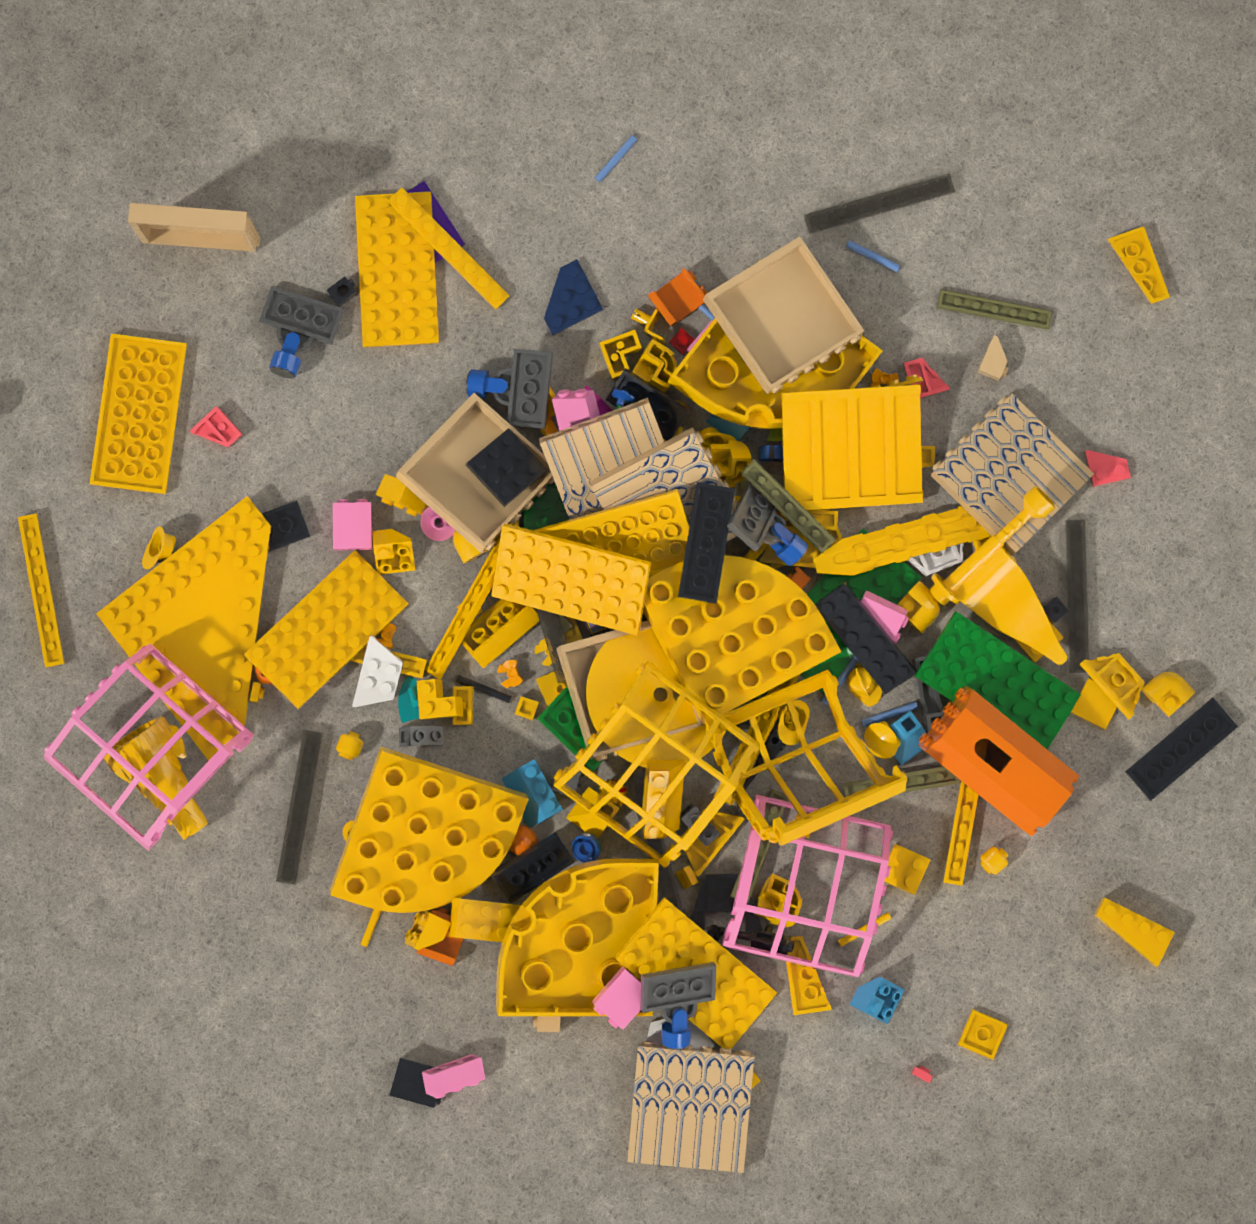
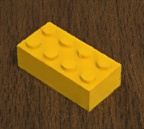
M453 898L448 937L502 942L510 922L521 905Z

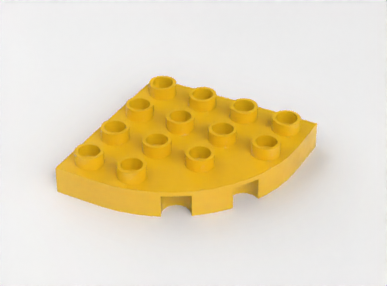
M714 319L671 375L668 383L708 412L724 420L753 428H782L781 392L855 388L883 350L861 335V340L853 345L851 342L845 345L846 349L839 354L834 352L825 363L820 364L818 362L809 373L805 374L802 372L793 383L789 384V382H786L777 393L771 392L766 394L717 320Z
M724 555L716 604L678 598L683 562L666 568L648 579L643 613L683 687L721 715L841 652L824 618L808 595L784 574L760 562ZM693 705L703 725L712 719Z
M380 746L329 889L330 895L368 908L396 913L427 911L452 903L453 898L464 897L480 886L503 861L515 838L529 800L527 794Z
M616 858L590 861L564 870L538 887L523 902L514 915L501 944L496 981L497 1015L601 1016L593 1009L595 1005L592 1000L622 968L623 965L614 957L657 906L659 863L656 859ZM640 1010L636 1016H653V1011L643 1013Z

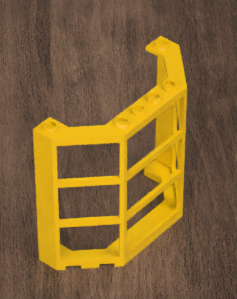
M647 661L645 665L641 663L635 671L637 673L636 680L620 704L617 702L610 711L612 715L609 719H603L599 725L600 730L598 733H593L587 740L588 746L585 749L581 748L576 754L575 758L577 760L569 767L565 766L563 770L559 769L553 778L555 779L554 786L666 868L671 860L674 861L681 855V849L686 851L737 788L738 780L741 777L740 773L745 774L751 764L750 760L760 749V743L650 661ZM650 673L679 694L660 727L630 706ZM684 699L714 720L694 753L665 732ZM628 712L655 732V734L615 786L612 787L586 768L584 764L623 714ZM719 724L748 745L729 779L700 758L701 753ZM661 737L690 758V760L647 813L620 793L619 790ZM696 763L725 785L684 837L681 838L653 816ZM578 771H581L608 791L595 805L565 784ZM613 796L643 817L629 830L600 810ZM647 822H650L676 841L677 844L673 845L671 843L661 855L634 834Z
M829 670L722 715L734 725L749 720L756 741L760 743L759 750L764 763L747 770L744 775L740 773L741 777L738 782L768 769L800 816V818L786 824L778 817L773 819V826H769L739 782L731 795L763 841L769 840V842L774 844L778 842L779 845H785L906 791V774L900 771L896 765L893 767V775H886L884 769L877 765L874 755L867 751L864 741L858 738L854 727L850 726L846 721L837 697V686L839 683ZM823 688L838 731L807 744L792 701ZM786 704L801 747L770 760L755 717ZM713 719L706 722V732L713 723ZM719 724L710 740L715 749L713 755L717 766L721 765L724 776L729 779L732 770L722 746L721 732L726 729ZM842 737L874 783V785L845 798L811 751ZM803 753L806 754L838 800L809 814H806L774 767Z

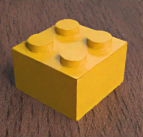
M894 844L889 853L888 866H891L888 878L885 877L884 882L915 895L931 859Z

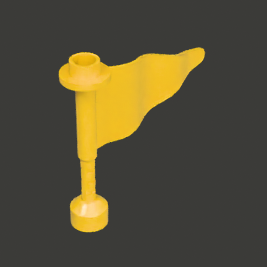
M1034 485L1023 496L1024 509L997 534L992 535L946 579L934 573L931 578L935 584L929 591L943 606L950 601L957 605L962 602L1000 632L1031 646L1060 665L1065 663L1068 656L1059 643L1030 581L1018 564L1002 548L1004 542L1031 517L1045 518L1056 508L1052 500L1038 486Z

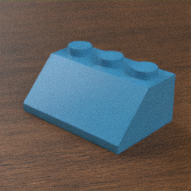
M535 759L502 778L507 788L527 794L529 800L522 817L529 828L563 811Z

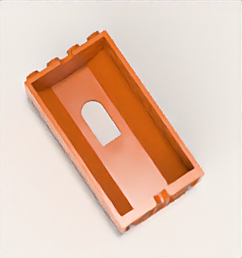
M968 686L961 687L956 692L954 701L952 703L949 702L944 707L943 712L945 714L942 718L939 719L937 717L932 722L930 731L920 737L918 747L1020 829L1032 836L1037 832V827L1043 828L1051 821L1071 796L1074 790L1072 783L1078 781L1079 775ZM989 739L1011 757V760L1000 773L975 753V744L978 740Z

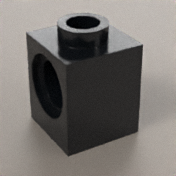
M344 276L329 287L327 292L337 306L340 307L357 295L355 289L358 287L352 279L347 280ZM341 287H347L349 289L346 295H340L338 293Z
M1057 596L1043 607L1052 625L1069 612Z

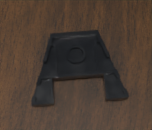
M705 874L691 920L702 930L705 929V912H732L735 898L730 897L739 874ZM751 896L747 905L755 906ZM745 911V932H754L755 929L763 930L758 915Z

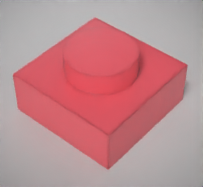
M921 1065L919 1068L914 1066L911 1072L930 1083L933 1077L929 1074L930 1070Z

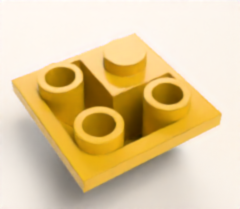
M393 529L372 531L376 567L380 575L416 571L411 538Z
M590 787L582 795L593 805L603 797ZM610 801L600 808L601 811L612 819L620 809ZM578 803L575 804L566 817L583 831L593 834L597 838L601 836L608 826Z
M429 911L417 912L413 919L414 925L412 929H409L405 935V944L420 950L443 941L451 922Z

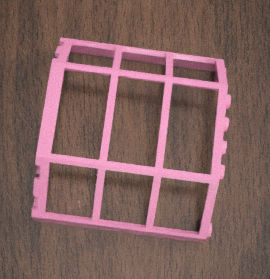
M152 644L146 647L143 646L122 665L117 664L111 671L112 675L108 679L105 677L99 683V689L95 693L91 692L85 698L86 702L82 707L77 706L72 711V717L54 742L50 743L44 750V759L147 851L162 837V833L168 824L167 820H173L178 812L220 767L233 756L234 749L241 753L254 737L252 732ZM151 654L176 677L159 689L138 671L133 664L136 662L140 664ZM126 670H129L154 694L116 735L106 743L84 724L80 718ZM181 681L208 704L192 717L165 694ZM160 698L180 715L186 723L139 772L112 747ZM212 709L240 732L225 745H222L197 723L199 719ZM75 725L102 748L81 779L53 756ZM192 726L219 751L175 798L170 800L144 776ZM107 753L135 777L113 807L109 806L85 784ZM139 782L167 805L145 836L117 813Z
M757 794L753 799V803L763 817L766 803L795 809L790 802ZM801 805L806 814L807 812L811 813L818 810L817 808ZM848 816L841 819L840 847L806 840L805 836L791 841L790 843L797 844L782 913L747 905L761 838L751 825L731 915L735 916L734 919L731 918L727 927H725L721 946L843 975L859 977L864 971V960L872 936L877 933L878 923H875L877 915L880 916L882 911L880 899L881 896L884 897L886 885H884L885 877L888 878L891 866H888L890 842L893 836L891 825ZM849 822L884 830L881 842L882 857L846 849ZM803 846L839 854L824 922L789 914ZM845 855L881 863L866 932L830 924ZM745 911L780 919L771 951L735 943ZM786 921L822 928L812 961L777 953ZM829 930L864 938L859 955L856 958L854 970L818 962Z

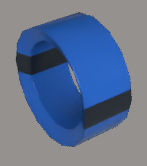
M759 446V461L783 462V446Z

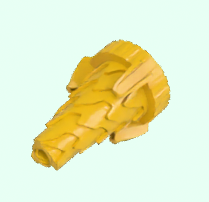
M158 716L121 738L112 748L140 772L177 733L179 728L175 725H169L164 717ZM182 737L144 776L170 800H173L188 784V780L181 770V764L178 758L184 759L187 756ZM108 753L103 758L110 770L128 783H131L135 778ZM141 782L137 784L136 788L145 798H148L162 813L167 805ZM193 797L172 821L167 820L170 826L173 824L183 840L197 833L208 824L204 813Z

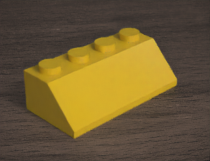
M499 599L472 622L461 644L484 669L529 629L535 626L541 618L532 607Z
M646 760L643 810L647 813L685 766V760ZM684 778L653 816L673 832L678 830L680 826ZM647 822L641 828L644 839H663L668 836L650 822Z

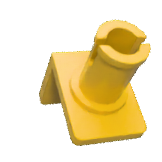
M636 308L634 311L636 314L633 313L631 319L645 325L643 331L647 336L665 345L666 341L663 337L651 332L661 315L659 310L655 309L654 313L650 316Z

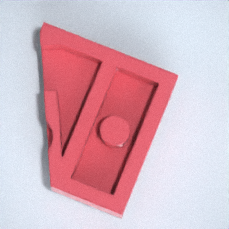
M923 358L903 363L907 377L917 374L918 377L923 378L922 382L915 383L921 386L920 399L950 390L949 386L941 380Z
M218 406L212 409L190 430L193 434L226 447H230L243 435Z
M1090 450L1084 451L1088 468L1094 473L1091 477L1093 487L1131 478L1127 459Z

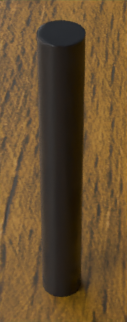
M458 675L456 679L457 683L473 686L475 690L509 703L512 696L461 675Z

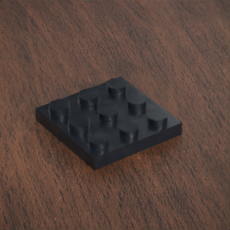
M509 428L466 463L467 468L504 507L547 472L544 465Z

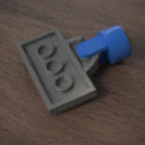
M271 286L259 322L277 328V338L282 349L281 351L274 352L269 365L270 371L284 378H295L301 364V360L295 356L296 352L306 350L314 340L333 345L344 308Z
M514 349L512 368L500 370L494 378H490L488 370L471 369L467 374L466 394L470 397L475 393L481 399H486L488 392H492L498 402L509 406L507 422L511 426L546 429L553 352Z
M748 481L727 527L754 551L758 550L762 542L769 544L776 552V555L788 566L796 564L805 555L808 544L796 533L792 534L785 528L787 523L777 514L778 509Z
M710 962L641 974L640 1010L643 1013L659 1010L660 1014L667 1021L662 1024L661 1042L665 1047L683 1049L690 1045L691 1026L687 1023V1020L690 1017H694L697 1011V1003L715 1000L716 964Z

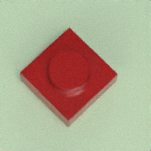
M681 328L669 341V344L684 355L695 339Z

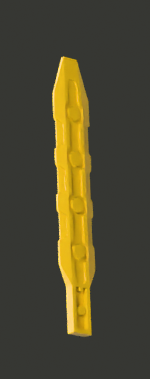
M958 506L957 509L939 514H929L922 516L921 519L907 523L886 526L882 530L843 538L814 558L813 561L818 574L854 576L871 571L876 567L894 562L900 563L929 552L935 553L946 550L947 547L982 540L988 538L990 534L962 506Z

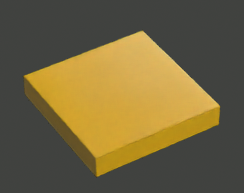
M1088 678L1080 693L1081 696L1071 713L1106 730L1117 706L1095 681Z
M972 1009L957 1045L994 1060L1008 1024Z

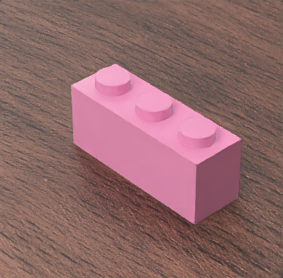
M474 1054L422 1071L426 1094L434 1098H442L446 1093L459 1092L465 1086H475L479 1084V1081L485 1080L482 1058Z

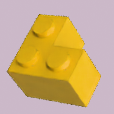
M635 330L599 342V347L612 381L618 380L625 368L629 369L625 357L642 350Z
M384 475L376 492V495L382 498L381 502L389 506L393 504L394 507L401 510L405 508L407 509L406 513L416 517L417 514L422 516L428 505L396 477Z
M429 679L417 681L420 719L433 720L463 717L462 697H444L442 680Z

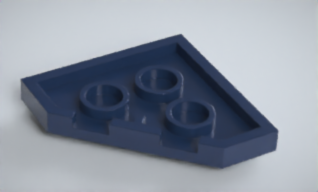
M577 259L560 268L544 316L552 336L603 311Z

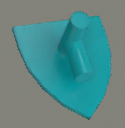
M409 675L403 682L398 697V709L402 723L419 718L417 681L419 680Z

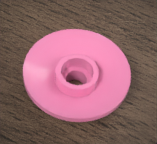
M429 506L424 510L420 520L423 533L434 541L449 539L455 529ZM436 518H440L441 520L439 525L435 524Z

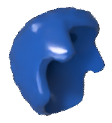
M581 834L572 842V852L578 861L583 863L595 861L601 854L602 845L593 834Z

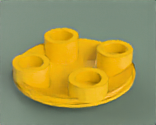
M887 722L873 723L865 730V744L873 755L882 759H888L896 754L901 742Z

